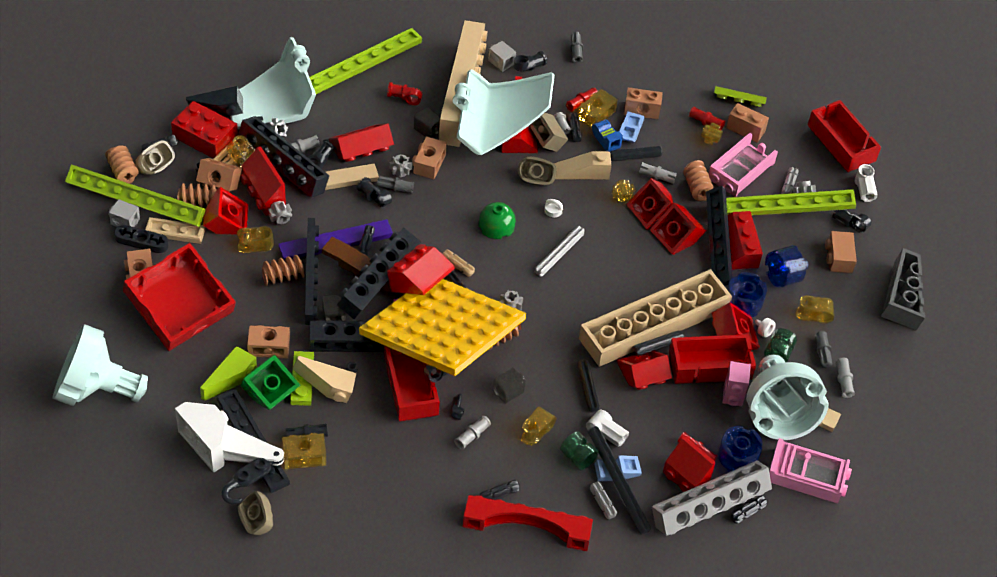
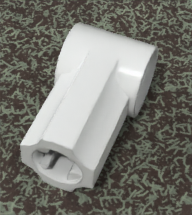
M868 164L861 165L855 177V184L858 186L860 197L864 202H871L877 198L873 178L874 168Z
M598 410L586 423L588 431L590 428L598 426L604 438L617 447L622 446L629 435V432L613 422L611 416L604 410Z

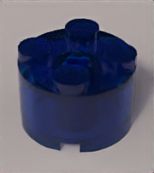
M796 245L769 252L765 258V266L768 265L769 271L766 272L767 276L776 287H785L803 281L806 269L809 267L807 259L803 258Z
M749 272L739 273L738 276L731 278L729 282L728 292L732 295L731 303L751 317L757 316L763 307L767 294L766 283H763L756 274Z
M734 426L725 432L718 450V458L729 472L759 460L763 442L755 430L751 428L750 430L744 429V426Z

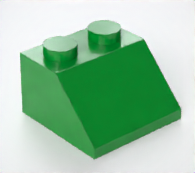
M275 355L246 376L241 383V387L252 400L268 410H271L301 386Z

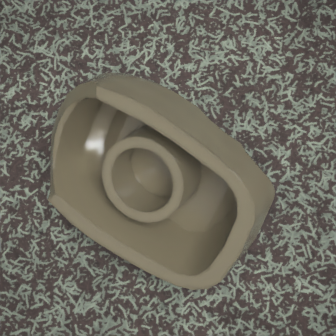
M156 142L138 155L135 160L136 168L142 175L158 173L174 160L175 153L168 142Z
M525 157L518 165V174L526 182L550 185L556 178L557 168L554 163L545 159Z
M259 491L250 493L238 506L239 516L248 533L261 536L273 527L271 505L263 493Z

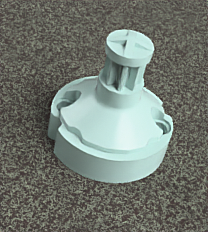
M83 324L65 359L54 389L53 399L74 406L76 402L79 403L96 390L102 389L110 393L113 391L130 397L132 401L138 402L147 390L148 376L144 374L137 375L122 369L120 365L112 363L109 359L105 338L103 337L104 332Z
M769 355L763 358L759 364L760 374L751 383L746 397L750 407L749 414L755 427L762 434L777 440L779 438L784 440L796 439L810 433L823 421L828 410L829 403L825 397L827 391L821 378L810 367L794 362L785 363L784 359L778 355Z

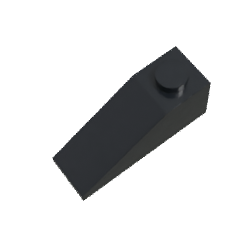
M238 86L186 97L188 104L195 101L224 117L243 114V96Z

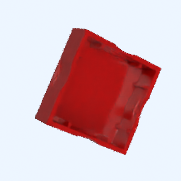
M191 243L171 253L158 264L147 267L124 281L123 292L168 351L234 312L236 301L222 283L209 271L207 264Z

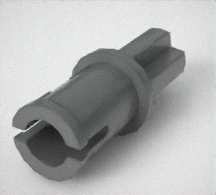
M577 31L571 34L570 50L572 51V61L574 63H580L583 60L581 34Z
M379 176L377 185L394 189V192L397 190L412 194L414 182L398 179V177L392 179Z
M819 331L815 335L817 343L816 352L819 354L820 363L823 368L831 367L832 359L830 352L832 348L828 343L827 333Z

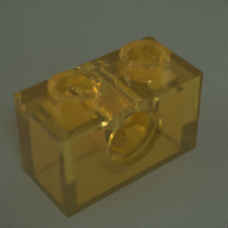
M600 89L597 93H593L590 99L580 104L578 120L592 128V124L607 119L616 112L618 99Z
M324 433L282 437L285 469L326 465Z

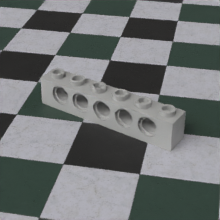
M755 461L653 505L652 511L656 528L666 536L672 535L685 527L693 526L703 519H709L712 515L721 511H727L730 507L745 503L755 496L763 495L772 489L769 467L759 461Z

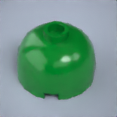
M493 202L486 205L481 211L478 226L485 236L492 239H502V236L507 235L508 237L513 233L516 222L515 214L508 205L501 202Z

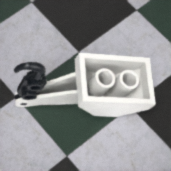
M184 402L175 408L178 432L213 472L222 468L225 460L249 463L239 469L230 482L223 487L221 492L222 498L228 504L233 505L242 502V498L231 499L229 497L230 491L251 485L268 474L271 465L278 466L284 462V452L282 449L228 426L226 413L223 410L220 411L215 405Z

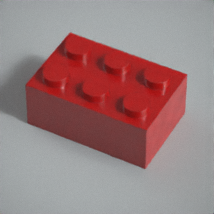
M195 101L191 102L171 122L172 135H175L177 140L213 159L233 139H238L236 122Z

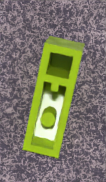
M236 346L200 387L201 399L206 401L240 385L246 376L258 368L256 357Z

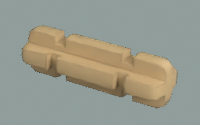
M447 249L442 253L456 269L461 272L464 271L463 274L470 277L475 272V268L472 265H467L466 261Z

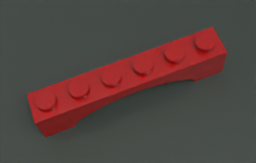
M469 495L464 513L463 527L484 531L485 527L496 524H525L541 528L556 535L567 543V548L587 551L593 519L582 515H569L561 511H549L541 507H528L520 503H508L500 499L492 500L479 495Z

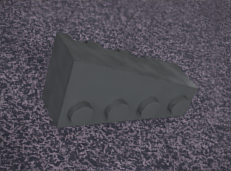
M904 248L901 250L894 262L881 314L883 318L917 330L925 319L920 254Z

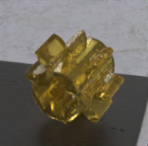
M711 123L710 126L706 124L701 134V137L705 138L704 142L713 145L714 142L719 143L723 131L719 130L721 126L715 123Z
M619 180L613 185V198H617L618 201L628 202L634 197V185L629 184L628 180Z

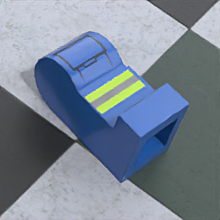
M607 119L592 124L594 136L607 152L621 148L623 135L620 131L616 132Z

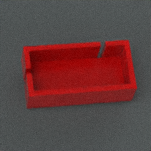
M841 100L828 104L827 108L823 106L811 111L808 121L809 128L847 172L858 169L863 164H871L877 161L881 146L872 136L869 137L870 133Z
M749 334L672 338L669 347V357L675 384L692 383L693 379H696V383L725 381L731 361L751 364L749 380H752L756 363L753 352H751L752 346Z
M384 345V359L398 420L406 421L438 416L440 401L435 382H431L426 378L423 372L428 364L406 354L402 355L401 352Z

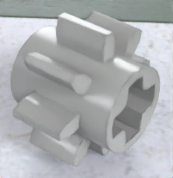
M272 118V122H266L267 126L281 137L287 136L286 131L288 127L284 124L285 120L278 121V118Z
M402 154L396 157L393 156V162H390L392 174L398 177L409 175V170H412V162H409L410 157Z
M810 181L797 182V187H793V193L816 192V186L811 185Z
M283 201L274 202L271 208L268 209L271 221L276 220L277 224H285L292 217L290 205H285Z
M507 290L505 295L501 294L500 302L521 311L523 297H519L517 291Z

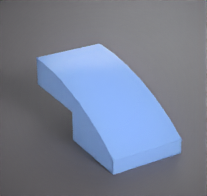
M627 111L620 129V133L623 135L622 140L635 143L644 121L643 115Z
M618 456L616 459L625 479L638 477L642 474L638 456ZM597 459L594 465L598 481H613L603 461Z

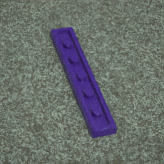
M388 219L319 234V237H315V241H319V253H315V255L322 253V248L332 236L351 247L360 245L366 225L375 227L372 242L390 238L393 232ZM307 237L279 243V250L283 260L285 261L288 256L293 260L294 255H298L299 258L307 257Z

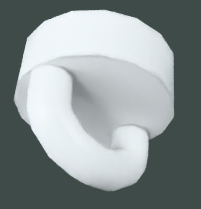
M555 199L546 200L545 214L553 218L560 216L563 210L562 203Z
M766 318L762 322L758 319L755 320V323L759 326L757 333L760 336L766 338L772 334L775 329V322L770 318Z

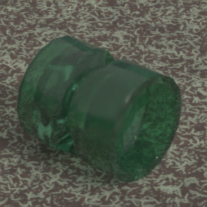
M784 328L776 329L764 351L765 357L778 355L784 359L785 363L788 362L796 345L797 337L790 330Z
M579 431L569 435L560 446V450L568 458L572 457V463L579 470L589 467L599 455V451L591 443H587V439Z

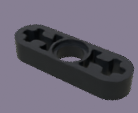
M121 225L115 229V238L120 244L143 250L150 249L151 252L164 253L169 248L168 238L163 234L127 225ZM139 237H146V238H147V239H146L145 241H143V242L137 241V238H139Z

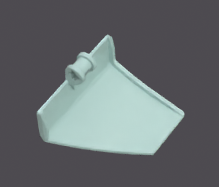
M290 37L279 62L239 89L243 96V114L230 116L231 120L237 123L238 129H240L243 119L253 116H262V122L265 124L266 122H272V118H278V121L285 120L284 124L302 120L308 116L316 93L307 73L310 64L309 57L306 55L305 47L296 45L294 38Z
M469 70L466 83L456 84V95L453 97L454 105L461 110L457 139L475 154L483 155L517 135L550 108L554 74L550 72L514 81L489 83L474 70Z

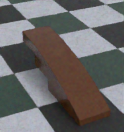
M333 236L322 248V254L338 261L339 267L354 273L357 277L361 276L359 272L366 264L368 266L371 265L368 256ZM389 280L380 289L381 292L387 295L391 291Z

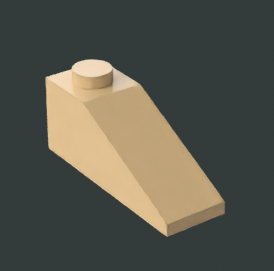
M592 151L554 163L557 168L555 179H609L611 171L610 152Z
M298 356L293 366V370L326 397L337 402L347 403L353 391L356 373Z

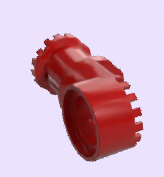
M389 82L387 97L402 98V100H406L410 105L420 104L422 98V91L420 89L407 87L405 84L396 85L393 82ZM410 95H415V96H417L418 98H417V99H416V98H413V97L411 98Z

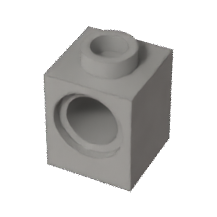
M501 41L489 48L488 61L503 72L514 65L516 52L506 43Z
M119 199L109 209L108 215L113 226L127 225L135 227L140 220L139 207Z

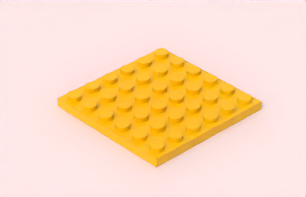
M442 279L425 295L404 294L359 327V334L456 376L526 319V313Z

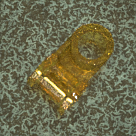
M236 136L227 145V152L240 168L255 151L244 136Z
M267 226L241 228L237 231V237L239 238L237 249L242 253L269 251L274 247L273 232Z
M805 295L800 299V306L796 310V315L804 321L829 323L834 320L833 300Z
M540 406L537 407L532 415L523 423L522 441L527 445L537 444L553 428L557 417Z

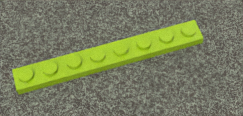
M410 28L309 77L315 93L318 94L422 43V37L413 28Z
M72 164L65 180L66 183L117 200L119 199L200 227L206 211L204 208Z
M854 189L726 198L728 215L732 212L751 211L752 215L856 208Z

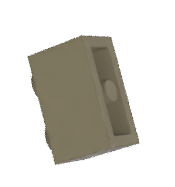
M544 113L529 125L543 148L557 152L568 140L551 114Z

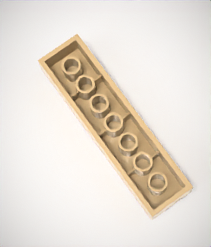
M464 21L440 117L439 140L447 142V145L460 147L461 141L457 139L461 110L453 103V97L456 95L455 86L458 83H466L469 70L472 69L478 74L481 72L479 65L482 66L484 55L482 53L485 54L487 44L484 41H486L488 31H485V23Z
M710 269L582 324L579 340L600 367L632 353L634 345L678 330L682 331L711 318L712 312L731 302L732 295Z

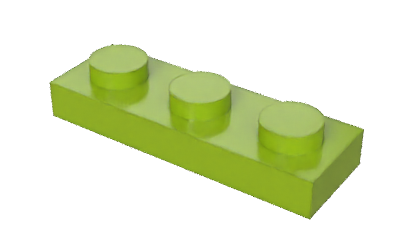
M717 86L714 91L718 98L727 99V96L734 97L736 102L744 103V100L751 101V105L761 107V104H765L767 97Z
M294 351L293 366L298 356L314 360V352ZM293 370V377L301 386L291 393V405L311 406L312 385Z

